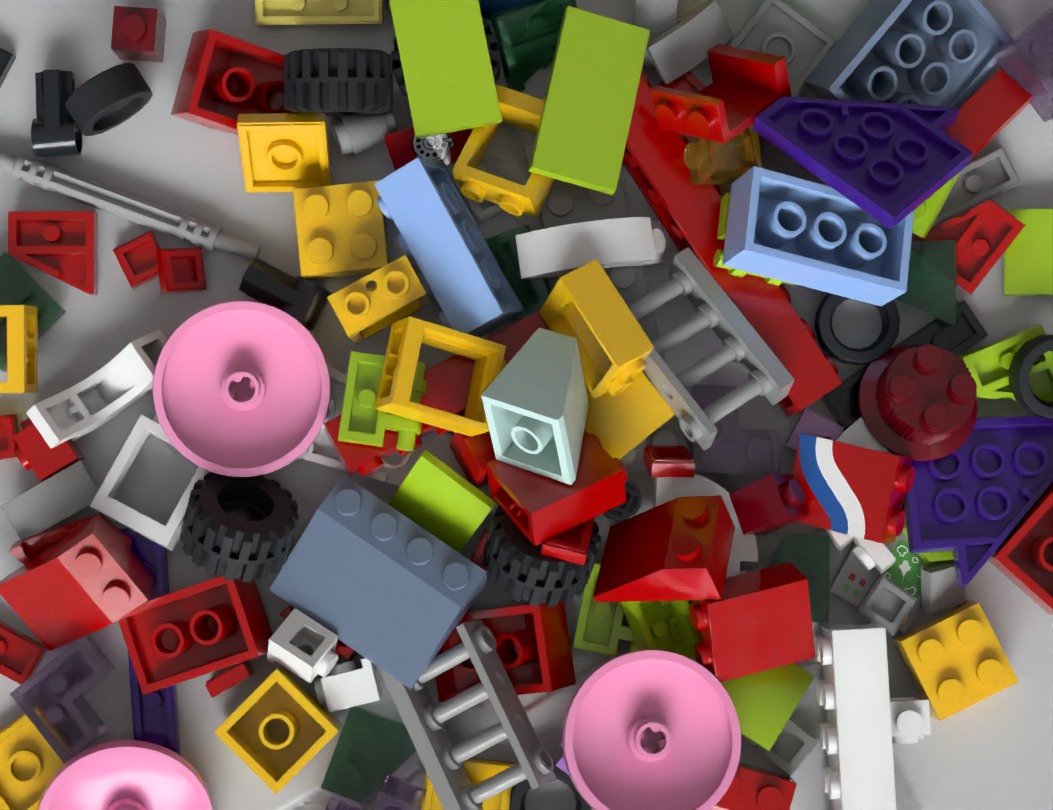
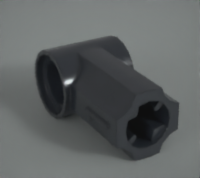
M59 69L43 70L42 72L35 73L37 119H33L31 125V141L34 155L36 157L81 155L82 132L65 107L68 97L75 91V74L72 71H62Z
M256 257L248 266L238 289L245 293V295L263 304L286 312L310 331H313L328 302L327 297L332 294L301 276L295 278Z

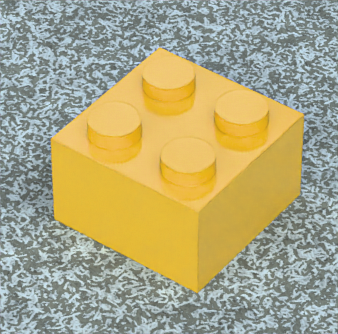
M379 180L293 189L300 269L303 278L312 281L369 275L390 263L386 216L377 203V197L380 194L374 185Z
M968 600L965 604L958 605L906 631L905 634L902 633L892 638L919 694L929 699L930 716L939 721L1019 682L979 602Z
M280 666L214 733L277 795L340 731L343 725L322 704H319L318 700L284 666Z

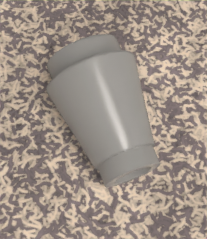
M389 110L383 114L339 116V121L331 123V131L340 155L344 156L351 153L354 157L385 140V135L397 132V126L393 114Z

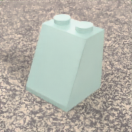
M538 328L482 393L481 397L496 460L572 485L577 476L589 405L577 339L565 334Z

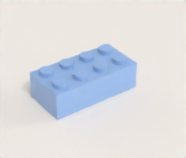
M418 157L374 184L380 194L377 197V203L381 211L389 220H394L401 233L397 236L401 248L408 257H414L421 270L418 277L424 290L430 296L434 295L442 308L439 316L444 327L476 337L483 336L525 311L443 161Z
M753 166L732 183L722 265L883 306L907 292L914 210L890 230L830 186Z

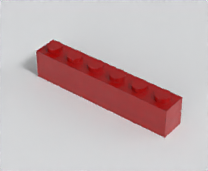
M539 311L491 335L486 340L506 346L503 360L508 364L538 328L551 330ZM455 354L425 370L424 380L428 382L426 395L421 396L420 404L465 416L475 360ZM341 415L324 423L325 432L349 476L359 472L361 477L377 471L385 465L382 459L397 451L400 456L413 452L396 449L398 432L385 430L383 447L338 441ZM422 423L421 434L415 437L414 450L423 445L421 438L435 431L439 436L450 431Z

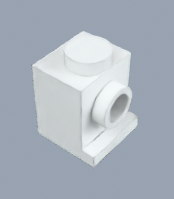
M294 608L269 639L266 660L272 664L278 662L300 678L311 683L317 674L325 678L335 666L339 657L335 654L338 635Z
M363 657L361 659L362 666L356 667L354 660L338 663L331 670V674H328L325 678L314 679L319 704L326 703L330 713L380 700L383 694L376 666Z
M921 695L890 696L892 742L894 744L918 743L919 739H924L923 735H931L929 699Z

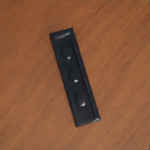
M963 300L894 347L910 344H931L941 349L945 348L946 351L949 350L950 353L958 356L987 337L988 334L965 300ZM872 362L843 380L841 385L821 397L839 425L844 427L843 431L862 417L858 402L859 386L863 374Z

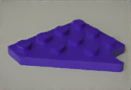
M783 96L757 115L752 130L890 230L969 164L973 154L971 150L944 132L955 123L960 111L956 107Z
M1044 416L976 418L971 435L952 454L933 461L912 460L911 467L915 468V478L911 490L908 493L905 492L903 501L906 513L909 552L953 551L957 588L965 587L1053 482V419Z

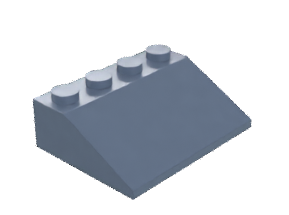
M871 0L805 79L804 83L819 99L949 106L959 109L1015 41L979 0Z
M343 474L313 515L269 588V591L291 607L296 608L338 635V639L412 690L487 585V572Z

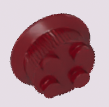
M931 344L897 346L891 348L879 359L873 360L866 369L859 386V409L866 428L873 438L885 449L893 454L913 456L912 460L933 461L955 452L971 435L976 423L978 409L976 382L966 364L962 363V360H959L958 356H955L954 353H950L949 350L946 351L945 348L941 349Z

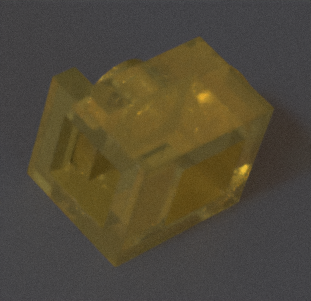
M750 127L725 144L700 138L697 143H688L684 151V161L690 171L692 185L732 184L753 166L758 167Z

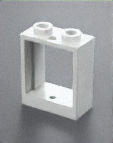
M141 414L90 507L96 512L173 552L180 539L191 490H193L194 484L198 480H203L204 475L211 472L201 467L197 468L166 526L113 499L149 433L173 445L165 435L157 414L153 420Z

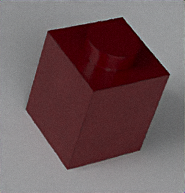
M114 6L111 49L121 60L163 62L166 19L158 9Z
M771 473L729 494L743 535H767L808 515L803 503L805 501L804 491L791 474Z

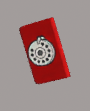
M413 126L384 136L395 171L418 157L443 161L448 166L457 162L472 129L416 139Z

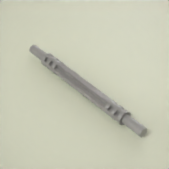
M0 150V169L13 173L12 175L15 179L85 203L211 251H215L218 248L251 261L259 256L261 246L222 232L223 228L107 186L41 160L31 158L30 156L20 154L17 157Z

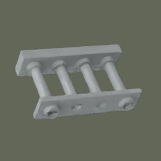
M687 247L674 256L669 271L670 280L632 303L628 308L637 321L678 295L686 296L696 308L695 314L651 341L654 349L644 361L646 368L643 370V373L679 418V425L685 436L692 442L697 441L705 451L711 447L718 429L714 426L715 422L758 394L765 396L772 405H775L787 397L795 379L692 250ZM702 329H712L722 341V346L675 376L661 358V355ZM731 361L738 362L748 374L749 380L702 410L687 389Z
M482 620L462 623L456 627L463 642L434 657L412 690L382 669H379L444 810H483V801L525 779L528 780L532 790L557 780L553 772V759L547 749L541 746L496 651V639L491 630L484 626ZM471 658L481 682L439 705L434 704L426 687L427 681ZM489 698L500 722L457 745L452 744L445 728V721ZM508 738L519 763L475 786L471 784L463 767L464 761Z

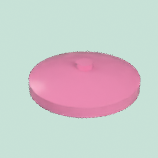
M233 301L217 304L187 319L176 329L164 345L158 358L153 378L155 411L165 435L173 446L197 466L210 472L231 477H253L268 474L296 460L318 436L325 422L330 404L331 385L328 366L318 343L310 332L286 312L263 303L251 301Z
M644 650L627 653L609 660L594 670L582 682L572 697L565 715L562 731V748L566 768L575 788L594 810H711L726 793L737 771L741 752V731L737 712L730 696L711 672L692 659L680 654L661 650Z
M119 740L102 743L90 747L69 759L47 784L38 810H214L205 782L188 761L170 749L138 740Z

